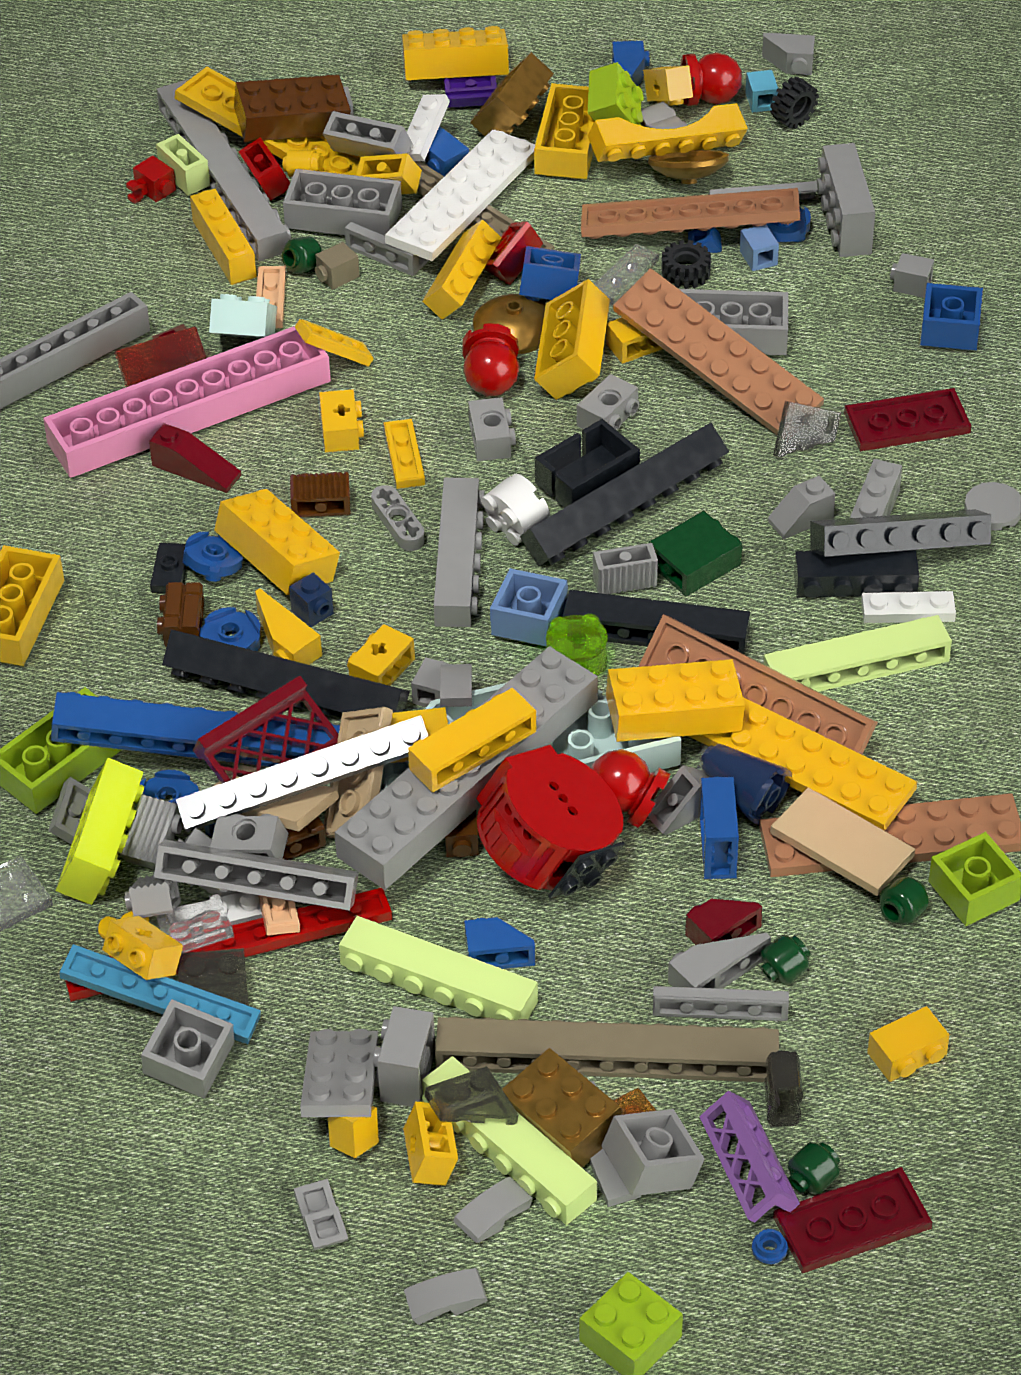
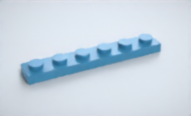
M74 944L60 970L61 979L160 1014H164L171 999L232 1023L234 1040L249 1044L261 1017V1010L168 977L145 980L116 959Z

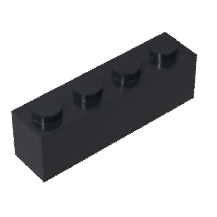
M916 550L825 557L812 551H795L794 578L796 597H862V593L918 592L919 568Z

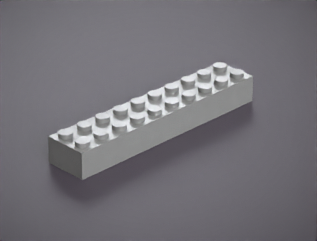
M552 647L546 648L483 703L485 704L490 701L495 695L514 688L536 710V732L433 793L408 768L335 831L337 858L386 890L481 806L476 799L506 757L549 745L598 702V676Z

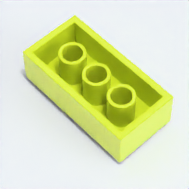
M107 758L88 794L55 891L90 905L93 904L98 894H105L110 878H114L120 860L117 859L118 854L122 853L128 839V835L125 834L126 830L131 827L136 815V810H134L135 803L138 804L145 787L140 785L143 771Z

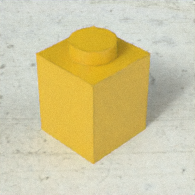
M372 1106L371 1117H328L330 1147L356 1158L379 1143L377 1107Z

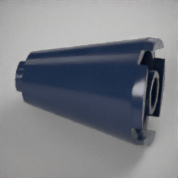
M720 743L715 746L711 745L701 757L703 762L702 770L709 777H734L736 807L749 821L756 825L760 824V820L763 819L761 816L766 811L773 813L777 809L790 787V784L785 782V776L792 777L790 770Z

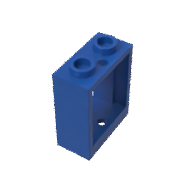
M734 777L701 778L700 831L704 879L737 878L739 835Z

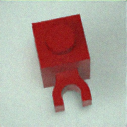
M151 156L134 166V180L126 183V188L132 191V193L127 195L128 200L134 204L139 202L144 195L158 202L176 191L174 169L155 156Z

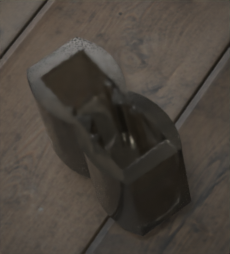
M785 1050L771 1052L766 1059L767 1076L764 1080L767 1121L771 1127L796 1126L801 1120L800 1103L803 1099L799 1055L797 1052Z

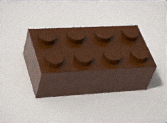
M340 75L236 82L234 109L244 142H253L260 137L263 141L324 136V129L333 111L349 115L351 113Z

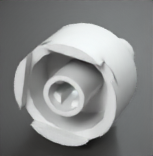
M519 474L507 477L481 498V502L488 514L486 518L488 526L494 532L499 530L504 532L507 539L515 546L522 542L520 536L550 517L549 508L544 498L538 500L533 493L537 488L528 479Z

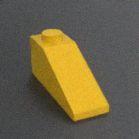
M257 589L255 591L257 613L273 656L308 665L322 657L321 635L262 589Z

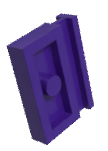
M496 75L444 78L445 94L450 101L447 108L484 105L497 88Z

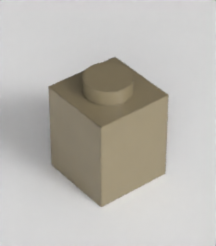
M344 242L316 254V276L332 290L360 277L359 257Z

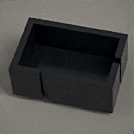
M600 419L582 430V457L581 435L579 433L536 456L535 483L551 497L556 495V501L565 508L639 465L640 449L605 420Z

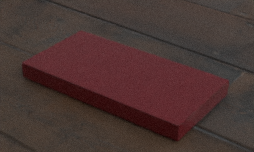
M955 388L844 406V415L860 452L970 434L972 428Z
M902 1167L799 1201L800 1204L791 1212L782 1208L773 1210V1219L786 1239L788 1248L802 1274L930 1230L933 1223Z

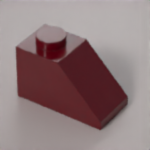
M711 898L702 905L694 906L686 914L685 935L695 945L748 936L761 928L762 906L756 902Z

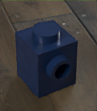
M314 572L289 586L291 612L309 627H313L334 614L332 588Z

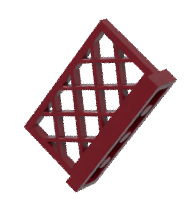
M298 676L198 738L193 752L199 760L204 759L221 783L236 779V776L242 777L253 773L237 769L239 755L257 759L255 770L257 772L260 771L262 760L279 764L292 760L285 758L287 744L305 747L303 755L309 753V749H314L312 752L337 744L339 734L305 690L307 687L305 681L301 676ZM303 702L310 711L309 720L291 717L293 707ZM271 720L286 722L284 736L266 733L268 722ZM290 723L308 727L306 741L288 737ZM312 728L324 730L331 740L325 744L310 742ZM246 736L261 738L259 751L241 749L242 739ZM265 739L283 743L281 756L263 753ZM237 742L236 747H231L233 744ZM220 752L235 754L233 768L220 766L214 756Z

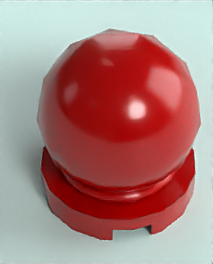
M715 52L704 55L699 61L695 54H686L681 57L680 66L689 65L693 97L684 99V105L697 106L699 99L706 103L717 105L729 102L742 86V70L737 61L727 54Z
M486 323L483 324L482 329L474 332L469 330L464 336L462 342V355L465 359L463 373L466 382L473 391L486 397L498 396L509 391L516 383L519 374V363L517 360L519 346L518 339L511 334V329L500 324Z
M624 749L607 751L591 766V769L598 773L612 789L619 801L622 812L628 811L630 816L627 822L636 828L642 826L656 804L650 799H654L660 788L664 790L671 775L660 767L655 773H650L643 759L637 754Z

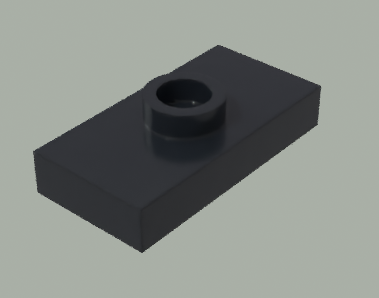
M159 543L150 583L151 593H166V585L169 582L183 583L186 565L183 563L185 544Z

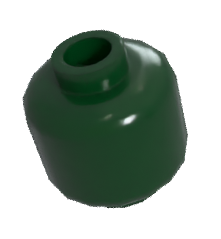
M310 236L290 239L282 251L283 264L295 274L315 271V267H317L316 254L322 252V248L317 240Z
M907 876L897 878L880 895V909L883 916L888 921L900 925L912 923L927 909L929 904L925 886L920 881Z
M781 935L761 951V959L764 964L760 968L771 982L778 980L783 984H790L809 968L808 958L811 956V953L797 936Z
M809 1142L789 1159L788 1170L791 1175L788 1178L789 1182L800 1193L806 1191L810 1194L818 1195L838 1178L840 1159L836 1152L826 1143Z

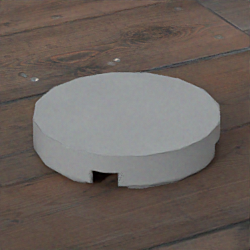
M981 483L972 487L966 494L964 510L976 509L991 514V530L993 531L1002 530V527L1008 525L1010 528L1021 520V494L1015 488L1003 483Z

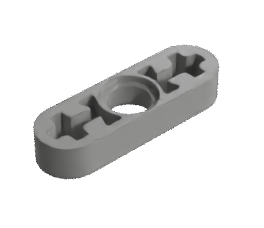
M388 485L376 487L371 493L372 508L398 545L406 551H416L422 548L425 543L424 528L397 490ZM394 515H402L405 517V519L401 521H394L390 518Z

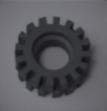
M799 77L789 78L788 83L786 81L783 82V88L776 90L778 94L772 98L775 102L770 105L772 117L788 128L794 129L798 125H804V120L808 121L810 119L808 115L814 113L815 109L813 107L817 106L818 101L816 99L819 98L818 90Z
M679 240V245L673 242L670 243V247L666 246L662 252L661 274L671 284L675 283L676 288H679L680 285H684V289H689V285L697 288L698 283L703 285L705 280L710 278L711 253L708 252L706 246L702 247V243L697 242L696 245H693V241L688 240V244H684V240Z

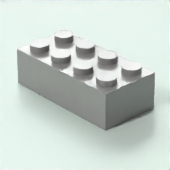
M855 143L825 145L822 148V157H818V171L821 173V176L816 181L817 194L822 195V211L827 212V229H832V246L837 247L839 257L872 254L875 209Z
M295 169L283 201L284 222L289 229L345 235V227L350 222H353L385 236L396 224L402 208L401 181Z
M679 289L764 354L787 355L788 292Z

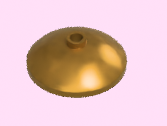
M692 150L687 153H667L663 156L651 155L648 158V163L653 169L666 177L681 179V184H695L698 178L712 175L725 166L729 161V154L715 150Z
M506 294L495 297L484 303L476 311L473 318V332L482 329L483 324L486 323L500 324L511 329V334L518 339V354L536 351L540 345L546 304L540 300H529L519 294Z

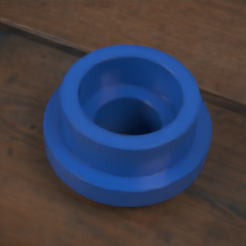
M765 1229L753 1239L752 1253L762 1263L776 1264L782 1261L787 1254V1241L777 1230ZM773 1247L775 1250H766L764 1248Z

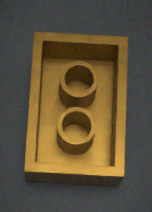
M530 52L501 81L470 123L484 136L488 135L492 130L503 131L510 135L514 130L513 125H521L528 117L525 111L528 110L530 112L540 101L537 96L541 97L551 85L548 81L554 73Z
M548 1048L499 1091L501 1098L581 1168L590 1161V1158L603 1149L601 1145L613 1117L622 1115L621 1107L551 1048Z

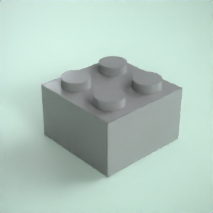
M171 999L141 1054L143 1074L205 1099L234 1044L233 1024Z
M393 1006L390 1019H384L382 1024L381 1039H384L382 1047L376 1046L374 1052L373 1067H378L374 1085L379 1087L381 1102L413 1107L415 1101H423L422 1079L430 1074L435 1057L434 1013Z
M674 1109L614 1116L601 1145L631 1196L691 1189L705 1160Z

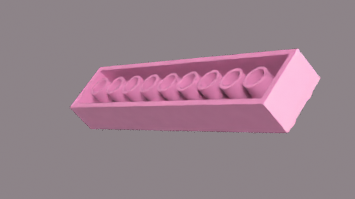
M291 327L44 417L47 443L68 476L72 478L150 449L149 440L164 423L193 433L331 381L329 356L325 350L305 343L295 327Z

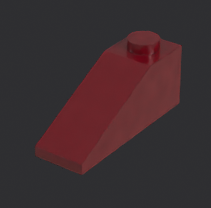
M164 423L149 440L152 466L224 493H228L242 475L241 470L188 431Z

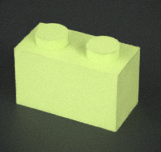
M176 134L156 144L158 159L174 169L175 183L186 195L189 196L210 186L208 160L182 136Z

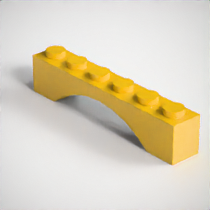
M737 103L713 106L708 114L699 121L675 129L648 128L631 123L620 117L595 120L588 134V139L598 162H615L627 158L639 159L651 155L663 156L667 153H687L692 150H711L724 146L734 147L740 144L748 128Z

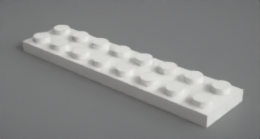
M492 130L385 234V244L433 261L534 160L535 144L525 139L508 135L503 131Z

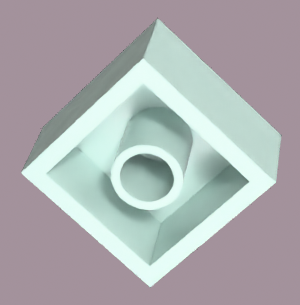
M220 294V299H212L209 333L219 336L256 339L275 334L277 306L270 304V299H265V297L248 296V301H242V297H237V295Z

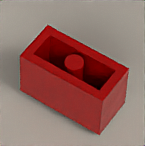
M261 137L238 151L270 201L288 190L290 181Z

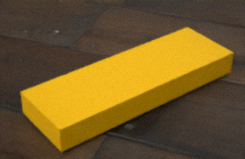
M299 319L294 326L307 344L368 367L374 360L372 354L361 341L303 319Z
M412 419L383 422L396 489L425 485V476Z

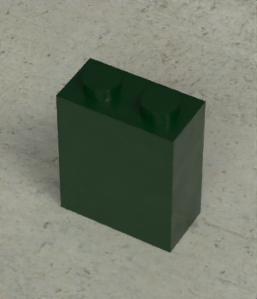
M705 511L700 512L648 542L653 544L658 559L657 572L685 597L741 565L743 549L741 541L738 537L730 534L717 519H713Z

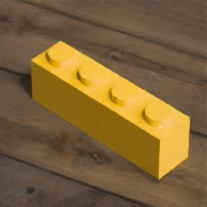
M214 188L191 195L193 222L230 284L233 285L256 278L254 251L217 190Z
M483 219L464 232L422 302L442 320L460 308L502 237Z
M514 688L495 695L490 701L468 711L464 716L442 726L435 733L416 741L408 748L409 770L433 793L535 733L536 710Z

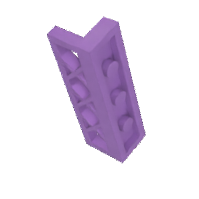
M728 1090L699 1117L747 1219L755 1223L774 1205L791 1212L800 1203L750 1101ZM725 1111L726 1117L723 1129L716 1128L713 1120ZM731 1136L738 1138L735 1154H729L727 1151ZM743 1162H749L751 1165L747 1180H741L739 1176ZM755 1187L762 1188L766 1197L753 1206L752 1199Z

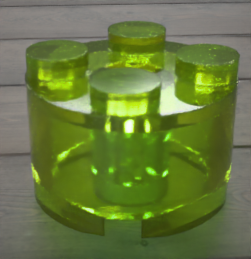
M586 614L584 616L570 615L552 619L546 633V648L552 647L595 675L600 674L602 671L604 673L607 667L608 636L606 629L599 622V618L593 614Z

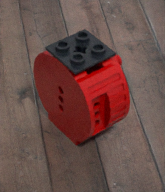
M551 744L506 757L476 798L481 804L477 815V828L480 839L490 857L502 870L520 883L536 890H552L548 895L549 898L562 894L569 896L579 888L586 886L589 889L597 885L603 878L601 874L606 868L617 861V854L625 845L624 841L613 844L622 833L623 814L619 801L612 789L589 766L567 754H557Z

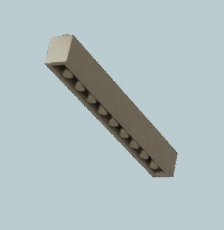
M457 1016L449 1018L438 1017L435 1047L436 1068L453 1056L470 1072L520 1074L542 1053L551 1048L583 1076L778 1083L779 1029H768L765 1027L734 1028L732 1026L704 1027L698 1025L676 1026L660 1023L647 1025L631 1024L628 1022L618 1024L597 1023L594 1021L564 1022L561 1020L532 1021L528 1019L503 1020L494 1018H461Z

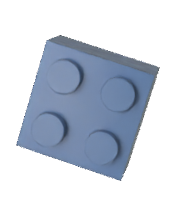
M510 568L490 607L491 635L549 647L563 619L568 597L567 580Z

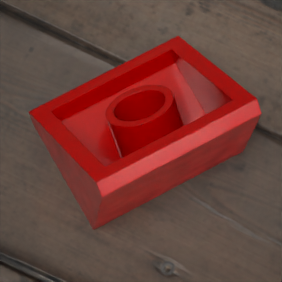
M527 221L510 224L502 234L499 244L484 267V270L509 286L523 270L526 246L540 248L544 244Z

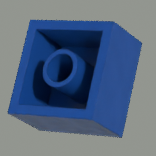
M526 246L519 295L532 301H539L541 298L552 300L577 286L581 254Z
M927 283L920 345L977 350L983 288Z

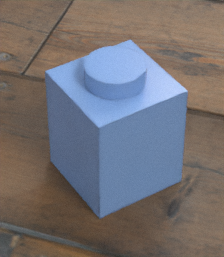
M767 225L741 230L740 253L752 271L778 265L779 243Z

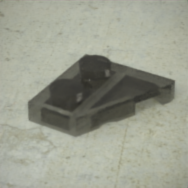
M785 401L773 455L784 457L788 453L798 450L804 451L813 448L817 444L823 445L835 441L841 412Z
M244 948L181 953L178 963L179 982L249 1006Z
M487 1066L436 1083L425 1089L424 1096L440 1121L458 1122L465 1120L470 1123L485 1124L486 1118L506 1119V1125L517 1124L519 1114Z

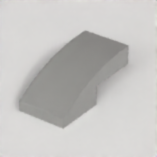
M472 664L441 665L440 707L472 706Z
M507 1177L472 1200L455 1215L453 1222L472 1240L479 1243L502 1231L506 1220L529 1209L533 1198L512 1178Z
M328 1179L294 1188V1196L314 1250L348 1241L340 1210L336 1206Z
M476 1268L440 1275L404 1289L412 1320L417 1325L450 1310L457 1316L488 1301L479 1271Z

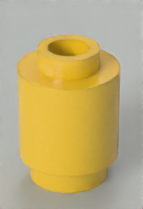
M289 150L287 156L283 157V170L287 172L289 177H293L295 169L323 172L324 158L322 153H317L315 150Z

